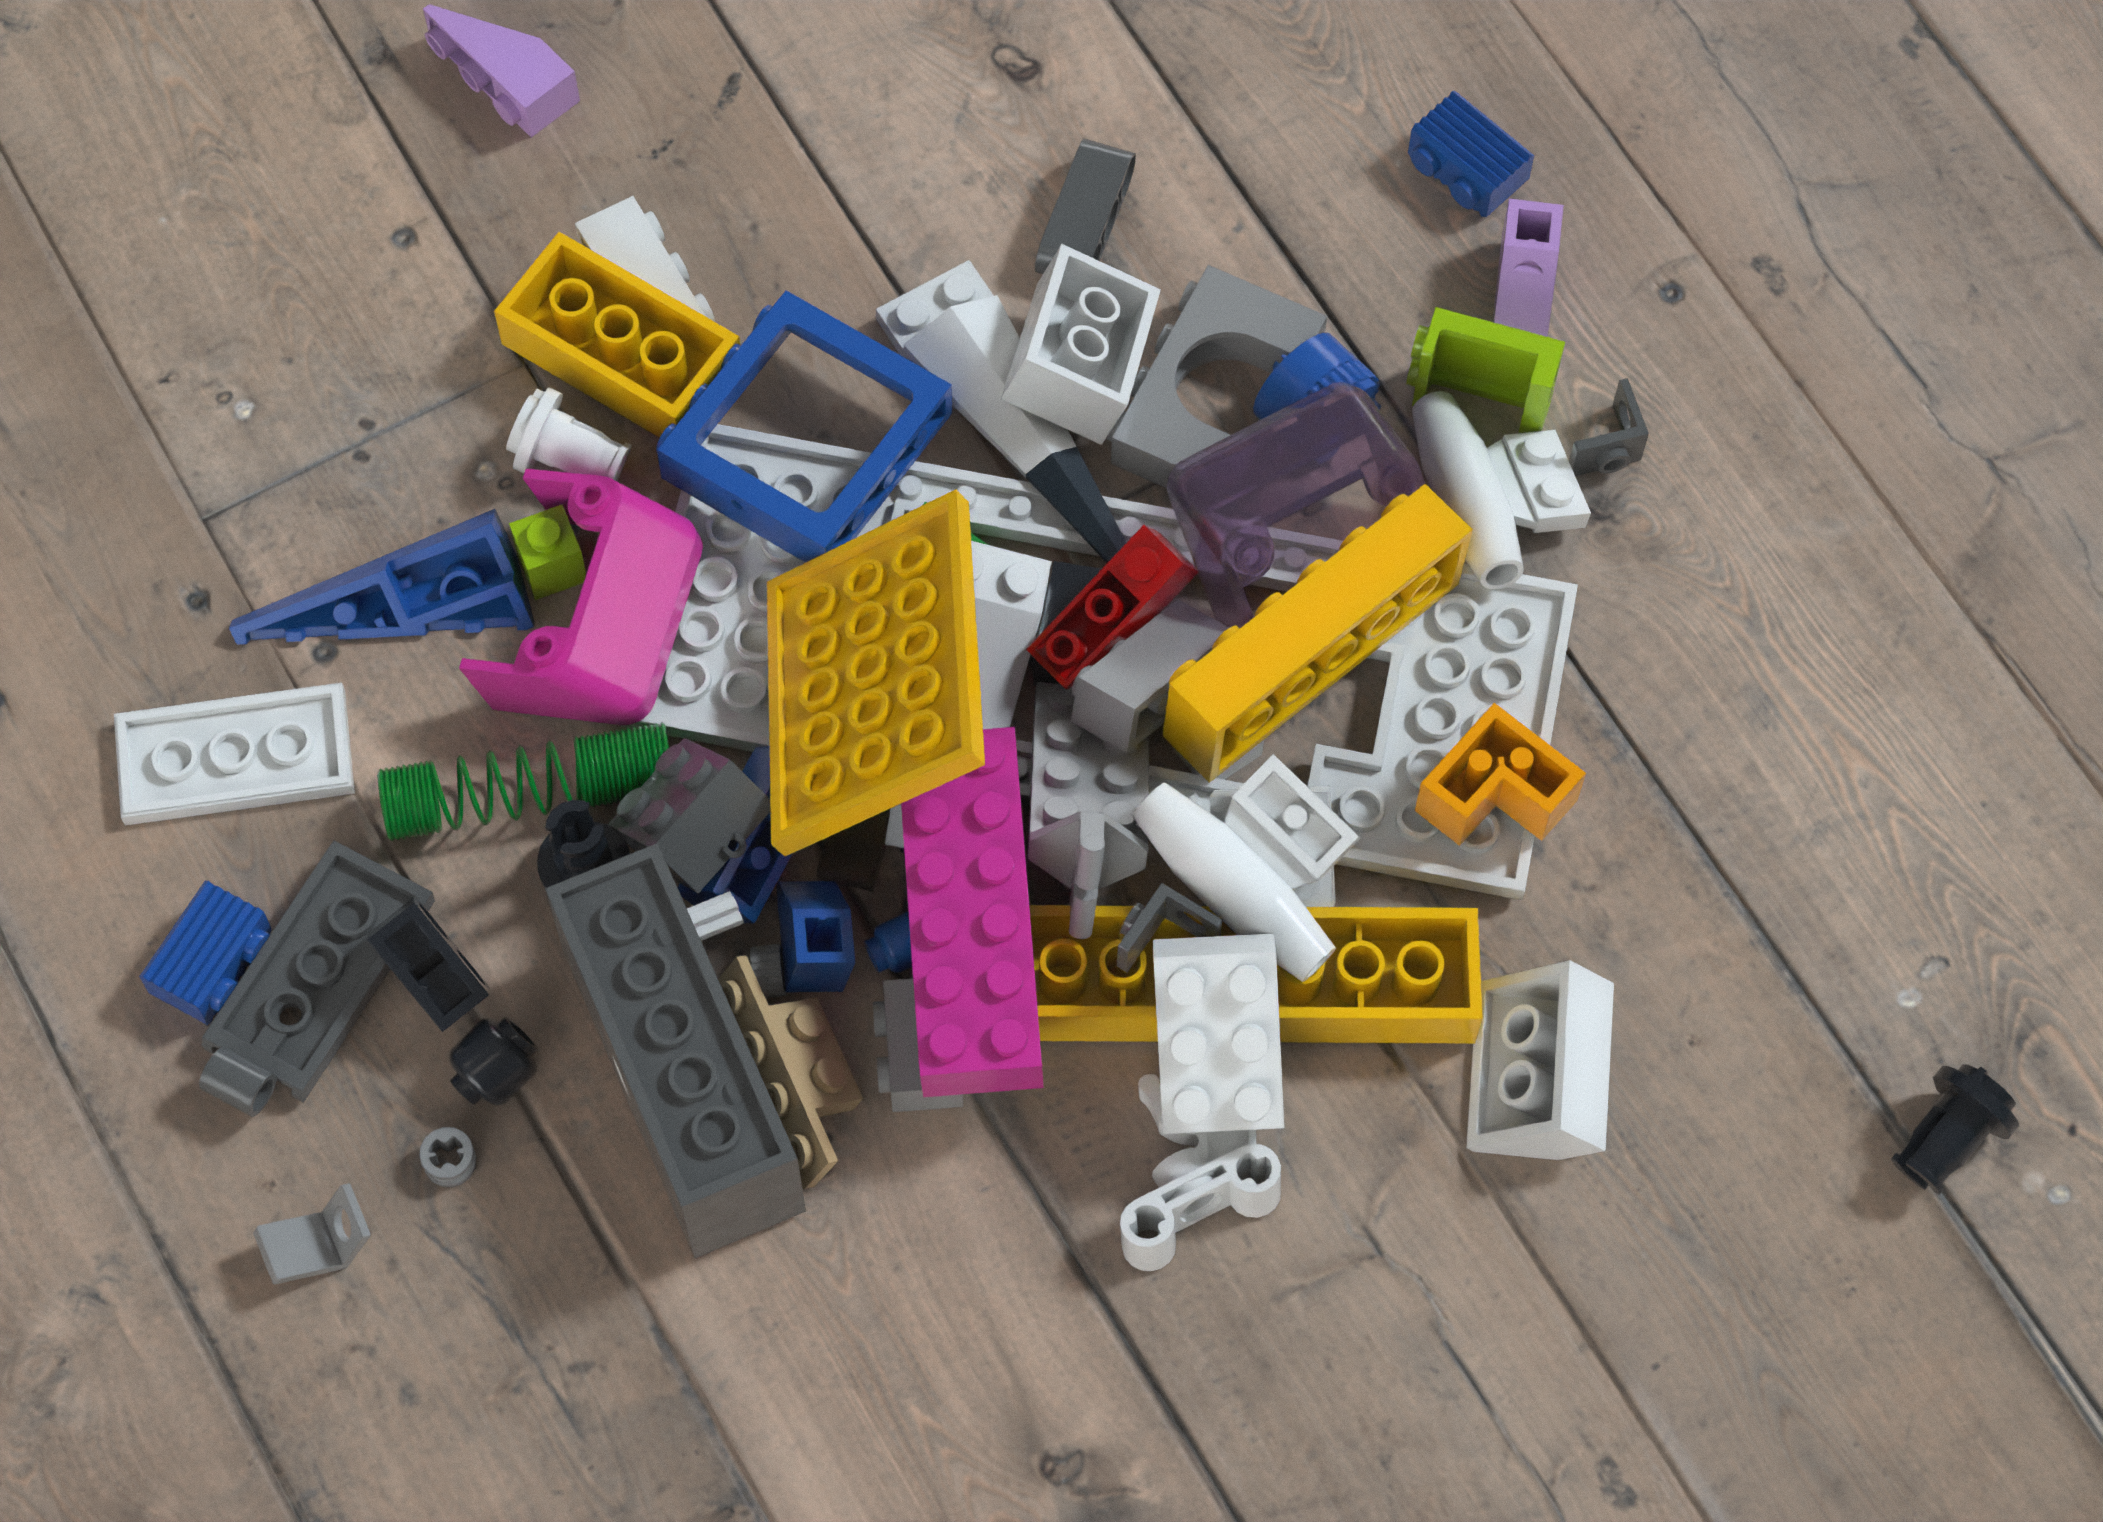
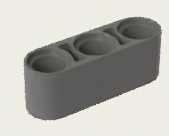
M1083 138L1043 234L1036 257L1035 272L1041 274L1045 272L1061 244L1100 261L1128 191L1136 163V153Z

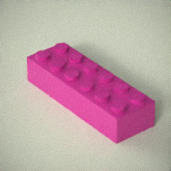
M1015 727L983 729L984 766L901 803L919 1071L923 1098L1044 1088Z

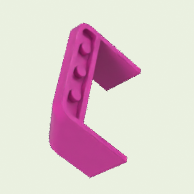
M525 469L523 480L545 510L563 505L570 524L577 525L587 531L600 532L569 628L545 626L527 635L519 647L514 664L462 658L459 669L492 710L614 725L635 724L644 719L651 712L655 704L702 554V538L692 522L686 517L609 477Z

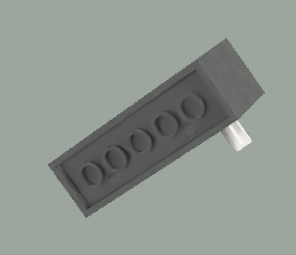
M658 843L545 888L565 957L694 1258H698L806 1212L797 1156L701 942L744 924L736 900L731 892H726L686 908Z

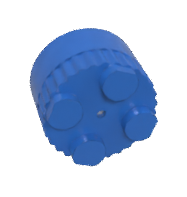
M1330 333L1315 335L1300 344L1288 355H1281L1282 361L1280 363L1274 362L1273 372L1262 385L1253 406L1254 415L1300 459L1305 461L1310 459L1317 466L1330 462L1341 448L1342 443L1340 441L1354 427L1358 430L1367 427L1381 408V405L1375 400V395L1378 393V387L1380 386L1377 376Z

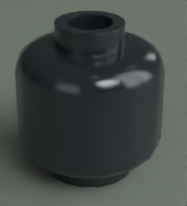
M504 1017L500 1022L491 1018L482 1019L449 1052L451 1066L456 1071L450 1082L463 1097L474 1105L482 1098L493 1105H504L536 1074L537 1063L533 1055L539 1049L530 1037L509 1018Z

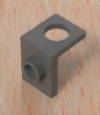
M1628 378L1619 380L1612 405L1621 430L1574 442L1569 463L1575 476L1595 471L1604 474L1613 473L1623 469L1629 463L1642 459L1649 432Z
M1161 883L1146 906L1137 903L1126 917L1120 930L1124 938L1118 945L1117 967L1126 973L1129 971L1165 918L1196 937L1221 936L1222 919ZM1185 913L1192 915L1197 920H1199L1203 925L1196 923L1191 918H1189Z

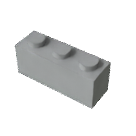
M1177 599L1128 639L1117 642L1110 652L1093 666L1088 665L1080 671L1072 686V695L1075 696L1071 722L1123 752L1128 753L1165 722L1169 679L1172 674L1186 661L1194 659L1198 662L1211 652L1214 642L1229 627Z

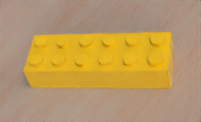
M1426 484L1409 497L1406 494H1400L1394 498L1383 510L1381 518L1368 529L1360 526L1353 530L1341 543L1339 551L1326 562L1322 559L1312 562L1301 573L1294 587L1283 595L1280 592L1270 595L1258 607L1253 619L1241 628L1234 625L1225 630L1214 642L1211 652L1198 662L1194 659L1186 661L1172 674L1169 679L1163 737L1209 783L1458 586L1473 529Z

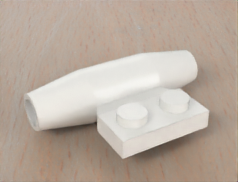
M1444 391L1432 392L1423 396L1414 404L1412 415L1422 469L1430 489L1473 529L1465 560L1483 587L1487 589H1501L1516 582L1523 574L1524 567L1516 525L1531 528L1534 533L1586 528L1591 512L1556 430L1507 434L1503 436V439L1486 448L1484 441L1450 393Z
M1274 754L1232 796L1224 823L1167 783H1162L1155 788L1136 808L1132 817L1173 873L1221 918L1236 935L1274 934L1277 965L1301 982L1311 977L1333 954L1336 947L1294 892V889L1320 881L1360 840V837Z

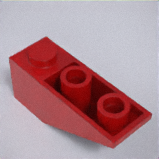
M1143 525L1026 650L1068 690L1073 686L1077 675L1084 667L1096 664L1110 652L1117 642L1128 639L1161 613L1196 576L1199 570L1160 532Z

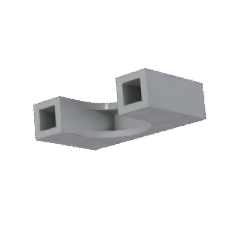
M1208 265L1198 283L1190 281L1186 286L1178 310L1181 311L1175 325L1167 323L1162 329L1155 346V353L1158 355L1151 368L1143 366L1138 372L1131 392V396L1134 399L1127 411L1122 413L1106 439L1112 442L1111 464L1231 516L1254 473L1257 446L1199 421L1183 406L1176 390L1181 381L1192 370L1216 360L1242 361L1272 373L1274 362L1280 363L1282 361L1281 355H1288L1309 338L1325 333L1327 316Z

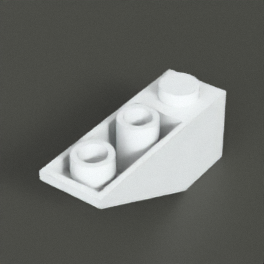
M634 196L575 223L580 244L715 322L714 315L705 297L701 293L694 296L686 284L690 281L681 257L677 252L669 255L662 242L665 241V236L656 216L652 211L644 214Z

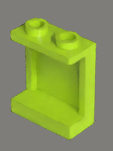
M1435 307L1430 326L1419 325L1411 351L1412 361L1406 385L1415 387L1412 406L1420 398L1427 395L1431 385L1436 384L1524 408L1518 433L1542 431L1553 396L1565 341Z

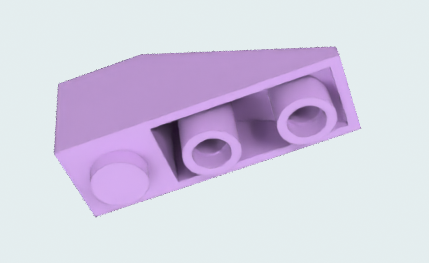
M430 4L423 8L428 32L425 33V38L431 49L443 60L449 57L458 66L462 78L473 91L478 93L483 90L493 100V105L500 117L510 126L517 123L532 138L580 101L575 71L541 38Z
M1509 198L1501 239L1493 312L1494 323L1548 337L1564 205Z

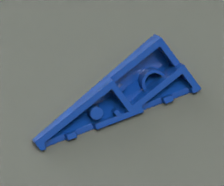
M492 509L233 619L229 630L236 644L239 645L247 644L250 640L286 638V642L303 641L306 637L338 636V639L419 636L426 635L429 631L464 629L465 633H479L484 628L516 627L517 631L533 628L535 621L518 557L496 509Z

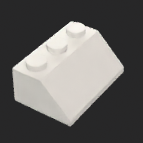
M1571 960L1481 981L1482 1022L1476 1042L1473 1044L1467 1149L1473 1152L1562 1160L1606 1151L1613 982Z

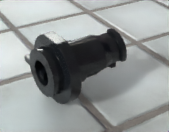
M569 800L563 802L550 812L546 820V831L551 832L541 844L537 856L538 874L544 889L630 854L627 843L608 824L594 822L593 817L589 813L590 804L586 801Z
M1963 1064L1959 1070L1950 1066H1941L1932 1077L1936 1090L1941 1094V1097L1915 1128L1909 1144L1900 1155L1895 1153L1891 1158L1893 1164L1908 1179L1923 1190L1930 1186L1935 1193L1940 1195L1944 1190L1942 1185L1949 1175L1965 1164L1989 1133L2002 1139H2009L2019 1127L2017 1118L2011 1112L2016 1105L2014 1099L2002 1086L1989 1077L1987 1070L1981 1066L1977 1069L1968 1064Z

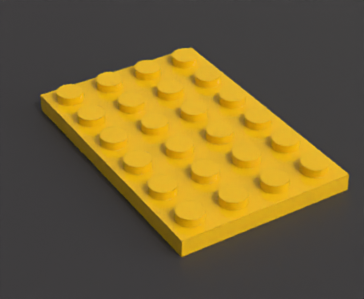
M957 489L767 581L771 845L782 855L788 856L985 765L969 502Z

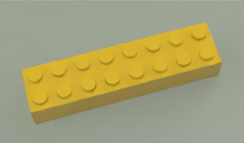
M1029 905L1040 1041L1158 1042L1153 940L1194 938L1196 936L1165 918L1126 973L1117 967L1118 945L1124 938V935L1120 933L1121 927L1134 906H1096L1092 935L1086 939H1077L1069 933L1070 905ZM1201 906L1202 908L1216 915L1208 906ZM1306 907L1336 949L1327 961L1304 982H1301L1277 965L1280 1042L1475 1044L1482 1022L1478 908ZM1185 913V914H1186L1189 918H1191L1193 921H1195L1196 923H1198V924H1200V925H1203V924H1202L1199 920H1197L1195 917H1193L1192 915H1190V914H1188V913ZM1222 921L1221 936L1236 935Z

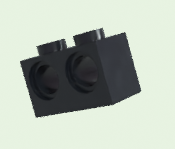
M416 896L369 932L367 941L442 1032L490 995L489 985Z

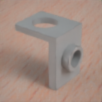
M350 1183L340 1185L322 1212L259 1225L253 1232L273 1284L346 1269L371 1236ZM343 1209L350 1220V1239L345 1234L342 1225Z

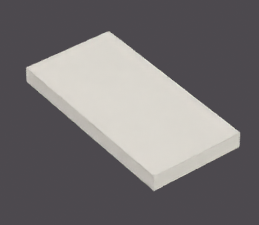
M342 683L114 714L120 814L125 826L355 794L346 695Z

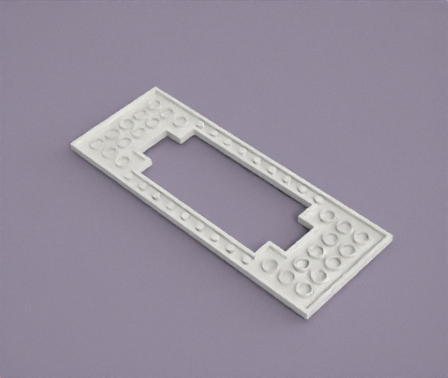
M717 424L701 444V446L815 512H824L831 506L871 454L870 452L720 424ZM918 461L914 462L857 536L859 537L922 506L924 502L928 503L957 489L969 502L970 529L972 533L1099 556L1030 482ZM681 490L675 512L689 519L700 534L703 541L702 554L655 704L651 712L644 719L632 725H621V727H635L637 729L638 726L643 727L646 725L648 727L649 724L654 726L655 723L660 725L663 722L668 736L753 752L755 747L769 746L767 581L805 562ZM1102 496L1126 543L1143 525H1146L1166 537L1199 570L1196 575L1287 592L1297 584L1301 573L1312 562L1318 559L1326 562L1339 551V547L1343 542L1342 540ZM1464 563L1458 586L1367 657L1369 659L1390 662L1373 754L1316 744L1308 786L1330 785L1331 810L1360 837V840L1336 865L1523 900L1534 842V835L1496 806L1459 846L1415 812V806L1421 782L1493 703H1496L1550 745L1578 584L1522 574L1516 582L1507 587L1487 589L1479 582L1470 566ZM1016 740L1021 804L1030 805L1032 743ZM1149 765V794L1162 783H1167L1209 813L1210 796L1214 790L1240 789L1244 784L1218 778L1209 783L1202 775Z

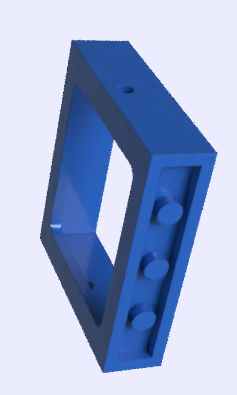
M785 290L773 306L767 305L761 310L755 320L752 333L743 344H735L728 351L722 362L721 371L709 385L705 383L697 389L691 399L688 412L677 425L674 423L670 424L660 436L656 451L661 478L806 563L855 539L951 416L952 384ZM790 333L911 401L831 506L824 512H815L701 446Z

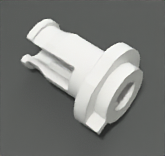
M550 387L545 392L536 389L533 396L530 395L523 404L508 438L506 450L516 454L513 469L524 473L525 469H532L536 461L568 473L606 476L618 481L632 445L626 442L622 445L613 441L602 431L579 422L573 416L559 411L563 393Z

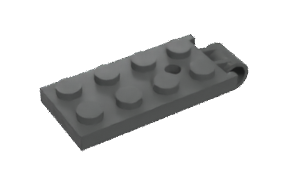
M333 840L202 1036L201 1045L203 1049L213 1055L202 1071L199 1088L251 1117L259 1114L266 1106L273 1094L277 1081L292 1088L293 1097L304 1103L391 970L367 941L369 932L414 896L429 911L435 902L433 892ZM295 1007L301 1010V1018L297 1023L284 1025L280 1022V1015L285 1009Z

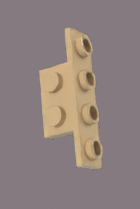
M747 956L736 957L718 978L719 983L797 1156L802 1189L815 1187L838 1162L819 1117L854 1110L863 1100L862 1094L818 998L769 1006Z

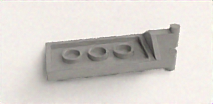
M1036 681L1027 859L1071 889L1069 933L1074 938L1086 939L1092 935L1098 889L1143 871L1146 868L1148 837L1132 815L1140 803L1149 795V736L1128 753H1125L1071 722L1075 696L1072 695V687L1066 690L1060 683Z

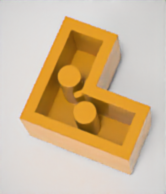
M1493 703L1421 782L1415 812L1460 846L1497 806L1542 841L1578 801L1586 772L1496 703Z

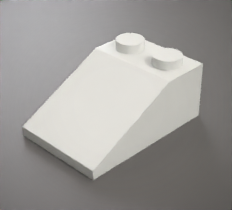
M971 541L983 729L1010 727L1030 658V653L1026 649L1035 640L1042 616L1052 561Z

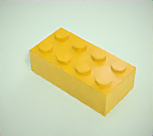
M561 232L556 234L494 310L502 345L659 438L670 424L674 423L677 425L688 412L691 399L697 389L705 383L709 385L721 371L722 362L728 351L735 344H740V337Z

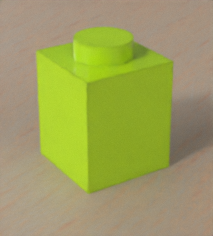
M563 505L509 523L518 559L535 600L584 583L586 571L581 549Z

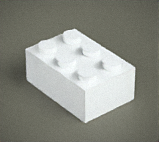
M1061 244L1036 285L1001 399L1102 445L1128 406L1161 289Z
M1274 934L1153 940L1163 1134L1284 1128L1277 959Z

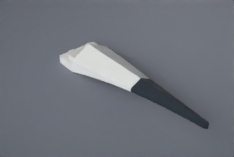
M970 260L876 309V320L899 354L952 384V406L1011 462L1107 564L1126 544V541L1068 429L1001 399L1020 338L998 295L994 296Z

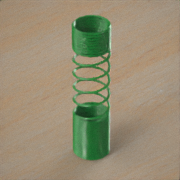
M663 722L660 725L655 723L654 726L649 724L648 727L646 725L643 727L638 726L637 729L632 727L631 730L629 728H626V730L621 728L620 731L615 730L612 732L610 730L608 733L604 731L603 734L598 732L597 735L594 733L591 736L587 734L585 737L581 735L580 738L575 736L573 742L576 758V800H581L582 797L583 801L588 802L593 808L596 805L600 807L602 804L606 806L607 803L612 805L613 802L617 804L630 791L640 788L655 772V765L659 757L669 748L665 724ZM549 740L546 744V809L537 791L525 750L520 745L516 749V815L509 802L494 753L489 750L486 754V819L479 807L465 760L459 755L457 758L458 814L456 825L450 815L435 765L431 760L429 762L425 761V763L402 765V767L397 765L396 768L391 766L390 769L385 768L384 770L380 768L377 773L378 790L388 838L394 841L395 839L400 840V838L406 839V837L411 838L412 836L417 837L424 834L428 836L429 833L433 835L435 832L440 833L442 831L439 801L448 824L453 830L458 831L463 820V776L477 817L483 825L488 826L493 813L492 768L507 812L513 820L518 821L522 813L523 804L522 762L537 807L543 815L548 816L552 807V757L567 801L573 800L553 742Z

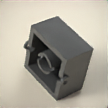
M684 738L679 744L671 746L659 757L655 765V772L640 788L630 791L620 801L617 807V815L609 822L608 826L635 852L658 843L674 881L699 894L730 857L738 858L744 854L747 847L745 840L769 814L771 808L770 799L730 759ZM731 840L739 843L736 851H731L728 848Z

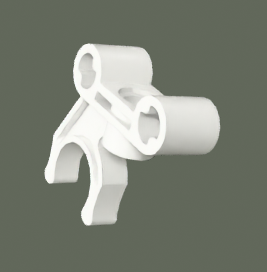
M1147 1074L1141 1077L1138 1082L1139 1098L1151 1112L1159 1134L1178 1144L1195 1146V1148H1187L1175 1152L1160 1162L1152 1173L1158 1188L1132 1201L1121 1214V1243L1125 1259L1131 1266L1139 1270L1154 1271L1166 1266L1173 1258L1176 1247V1232L1230 1205L1237 1213L1246 1217L1258 1218L1272 1212L1280 1201L1281 1164L1278 1156L1270 1148L1256 1144V1130L1163 1134L1159 1078L1154 1074ZM1145 1230H1154L1158 1232V1236L1145 1239L1138 1237V1233Z

